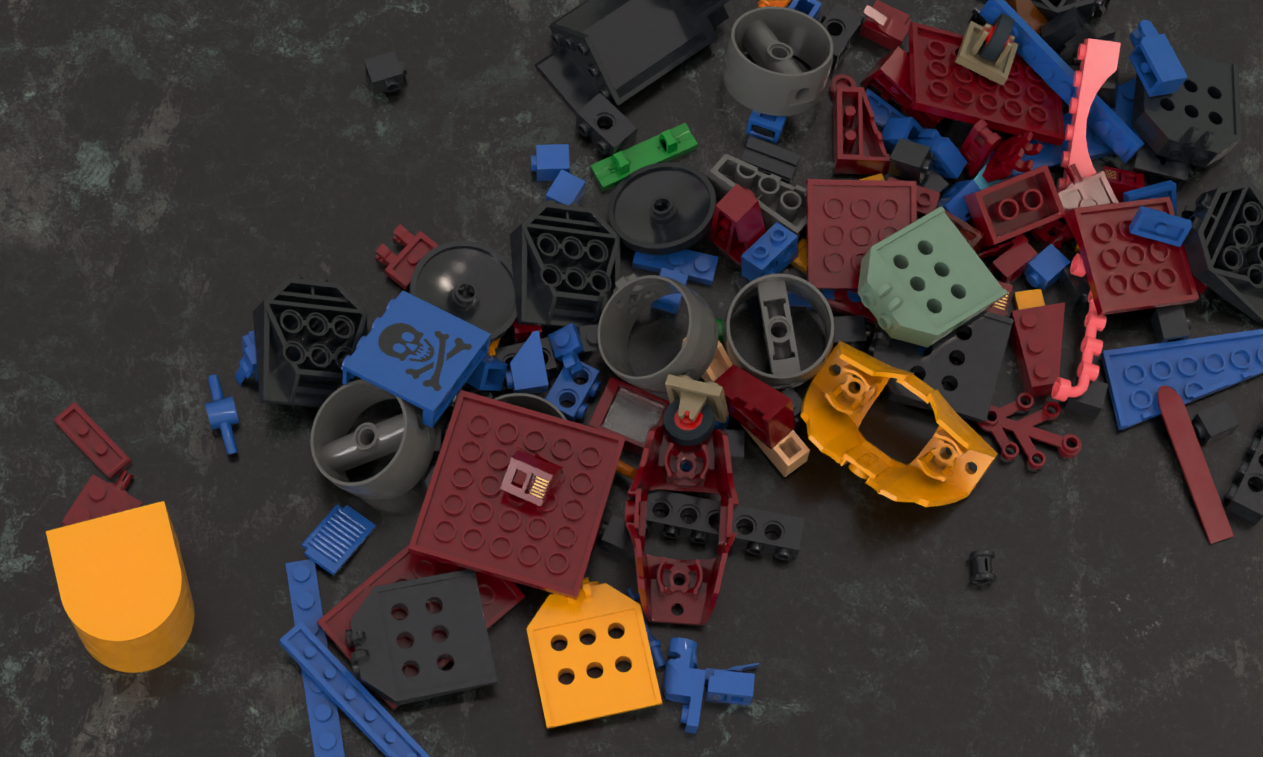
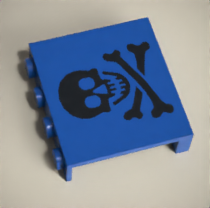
M402 290L396 299L390 300L384 315L381 318L377 317L369 334L360 338L355 352L352 355H347L341 367V370H343L342 383L347 385L350 379L357 376L423 409L422 424L433 428L489 352L491 334Z

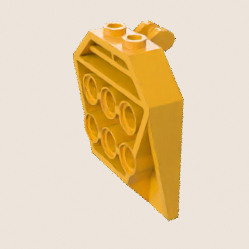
M588 577L583 580L578 600L557 594H551L547 597L526 628L547 729L662 704L641 605L607 583L589 582ZM613 628H620L624 631V635L619 639L611 638L608 633ZM585 634H591L596 638L595 642L591 645L583 644L580 642V639ZM557 640H563L568 644L562 651H556L551 646ZM621 661H627L632 667L628 672H619L616 669V665ZM598 667L603 671L601 677L593 679L587 675V672L590 668ZM564 673H570L575 679L571 684L564 685L559 682V677Z

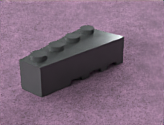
M725 154L710 170L708 179L719 199H722L737 183L743 188L750 189L755 194L756 199L759 201L766 232L778 222L796 234L798 241L805 235L806 188L799 185L794 187L780 181L781 177L774 174H764L758 171V167L728 154Z

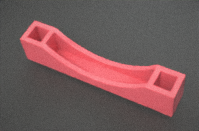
M1087 38L1084 39V44L1080 43L1078 47L1077 59L1081 60L1080 70L1075 71L1073 86L1077 87L1075 98L1072 97L1070 100L1069 113L1073 115L1071 125L1067 124L1065 140L1068 141L1067 151L1062 153L1061 167L1066 168L1075 163L1081 178L1090 177L1097 173L1092 165L1087 149V118L1096 93L1106 79L1117 70L1121 45L1119 42ZM1065 169L1063 178L1058 179L1057 192L1064 190L1072 183Z

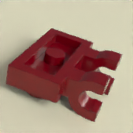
M1031 131L1026 132L1023 136L1018 134L1001 141L982 174L983 178L990 183L998 179H1006L1011 175L1013 169L1018 172L1030 171L1034 162L1032 160L1022 161L1020 159L1024 153L1031 156L1039 154L1043 146L1040 143L1034 145L1029 143L1033 137Z
M399 224L393 231L394 237L392 240L401 246H405V248L397 256L382 243L375 251L377 254L375 259L382 265L388 266L385 269V274L406 290L410 286L413 272L419 261L429 251L439 245L423 232L419 231L414 236L404 226Z

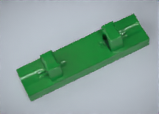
M683 123L590 165V171L603 192L617 186L625 177L642 167L669 162L696 150L698 143L691 134L687 124ZM663 142L666 143V151L661 144Z

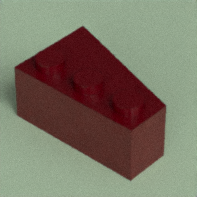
M899 46L880 59L860 82L866 88L870 84L881 91L880 97L885 101L891 98L903 106L901 112L909 117H913L926 129L932 128L943 118L942 116L912 109L909 52L902 50Z
M836 87L833 99L834 173L888 174L890 155L886 152L882 134L878 131L874 121L875 116L864 87Z
M737 183L715 205L709 240L741 266V256L766 233L759 201L756 199L755 194L750 189L743 188Z
M1065 302L1014 310L1009 318L1014 319L1009 337L1023 391L1031 394L1033 398L1051 395L1054 382L1059 377Z
M733 364L714 381L724 389L729 415L770 449H773L795 429L792 399L752 376L749 372Z

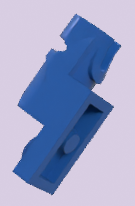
M672 637L668 649V657L671 659L666 662L662 688L666 700L689 704L683 705L681 722L686 723L685 732L696 734L699 725L706 670L695 669L698 668L697 642L686 638Z

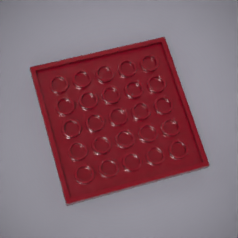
M460 390L408 551L578 600L626 437ZM516 447L533 456L537 453L544 459L563 467L556 486L550 488L547 499L541 507L500 489Z

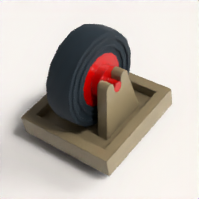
M1001 13L992 26L986 23L982 27L971 21L966 28L955 62L989 80L1004 85L1008 79L1018 44L1013 42L1015 37L1010 35L1014 19Z
M668 374L665 386L670 404L665 411L663 421L666 433L673 442L682 446L701 444L710 437L714 430L715 421L726 423L729 412L724 389L712 381L700 382L686 375L674 376Z

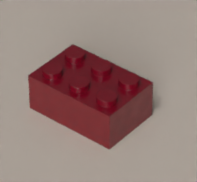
M1047 164L963 196L983 247L995 245L1066 216Z

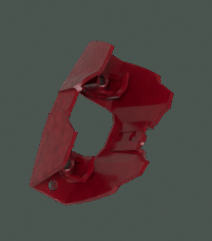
M655 425L648 430L641 462L627 493L630 500H626L625 527L628 528L634 546L640 601L649 622L705 625L715 607L727 555L737 533H732L733 511L739 505L733 480L728 435L722 429H714L710 437L703 443L694 446H682L673 442L667 435L664 425ZM684 463H688L691 471L684 472L681 470V466ZM659 489L705 492L720 495L718 556L706 560H678L645 553L648 491ZM681 577L685 583L678 586L673 581L675 578ZM676 604H680V607L683 609V613L679 616L672 613V608Z

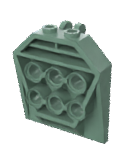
M942 206L873 245L861 260L858 295L861 297L864 306L870 309L876 317L879 326L891 338L924 347L931 346L1008 294L1007 290L1001 287L949 219Z

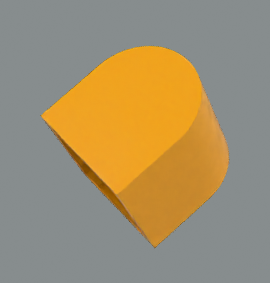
M164 501L46 531L62 604L85 648L98 662L121 672H144L164 665L181 651L193 628L194 604L178 538Z

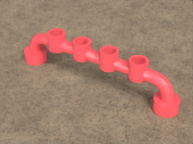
M1077 253L1072 260L1070 273L1079 277H1083L1086 271L1081 254ZM1091 290L1088 295V302H1090L1089 311L1084 321L1086 332L1080 348L1082 359L1077 369L1078 384L1073 387L1070 380L1058 377L1054 382L1051 396L1059 401L1064 402L1068 397L1075 398L1083 395L1087 391L1090 381H1095L1099 374V366L1092 364L1093 355L1099 356L1102 351L1103 341L1096 339L1097 331L1101 332L1104 329L1107 318L1105 315H1097Z

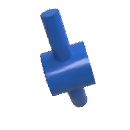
M211 375L208 377V383L213 401L205 403L212 430L220 428L227 455L234 454L238 450L231 425L239 424L233 396L224 398L219 377Z

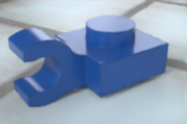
M571 323L549 334L548 337L555 358L560 362L563 361L565 368H570L573 375L582 371L583 367L577 353L583 351L584 347L577 327Z

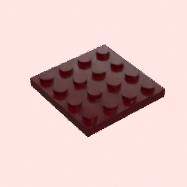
M807 179V281L818 290H858L861 260L873 245L917 221V182Z
M1170 197L1074 208L1069 212L1098 316L1193 303L1199 299L1183 243L1181 247L1131 234L1129 230V225L1140 206L1175 216Z

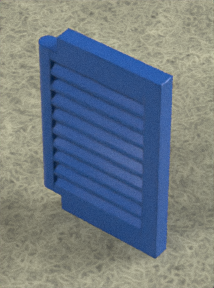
M336 505L301 544L306 549L304 555L334 576L373 532L376 525L350 506L346 505L342 508Z

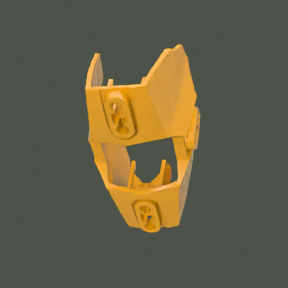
M839 340L826 363L808 387L802 402L800 416L807 424L808 439L822 453L830 456L837 463H840L841 466L850 462L849 469L854 474L863 479H868L865 482L867 485L874 488L878 494L884 495L893 501L914 502L924 507H933L954 503L968 497L998 453L953 410L938 390L931 388L913 375L914 373L892 367ZM834 364L840 367V374L833 371ZM890 378H896V382L909 389L927 404L930 403L935 414L936 423L939 424L933 437L909 465L889 457L867 441L858 429L862 419ZM854 382L860 384V390L856 388ZM946 447L951 450L952 455L946 452ZM974 462L977 465V471L970 470L967 463Z

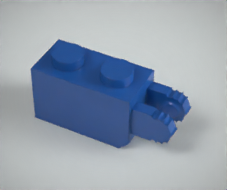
M1143 19L1137 25L1138 30L1135 29L1130 34L1129 38L1134 49L1130 53L1129 59L1149 97L1175 93L1188 76L1166 35L1158 34L1152 22Z

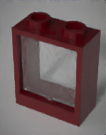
M610 377L588 426L625 436L626 440L623 450L642 457L648 430L655 425H664V414L670 401Z

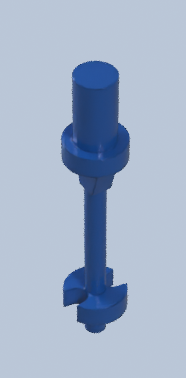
M632 588L627 589L629 598L636 602L640 601L639 593L634 594ZM644 619L655 669L658 670L666 666L660 650L662 645L660 640H656L650 633Z

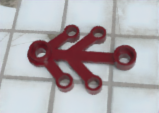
M1026 392L1021 393L1016 401L998 408L990 405L988 414L993 415L995 421L987 419L985 423L977 422L983 431L993 434L1001 449V456L1008 461L1014 460L1019 453L1018 445L1014 442H1009L1004 430L1013 432L1028 458V465L1035 470L1043 467L1046 456L1043 452L1036 450L1031 439L1057 447L1059 454L1068 459L1076 457L1082 447L1081 440L1076 435L1066 434L1060 436L1033 427L1041 422L1055 420L1058 417L1061 408L1054 401L1047 402L1042 410L1018 421L1006 418L1020 410L1028 411L1031 409L1034 398ZM1027 399L1029 405H1023L1020 400ZM1047 408H1054L1056 414H1050ZM1066 441L1074 442L1075 447L1070 448L1067 446ZM1012 448L1014 450V454H1007L1005 449ZM1032 457H1039L1041 459V463H1034Z

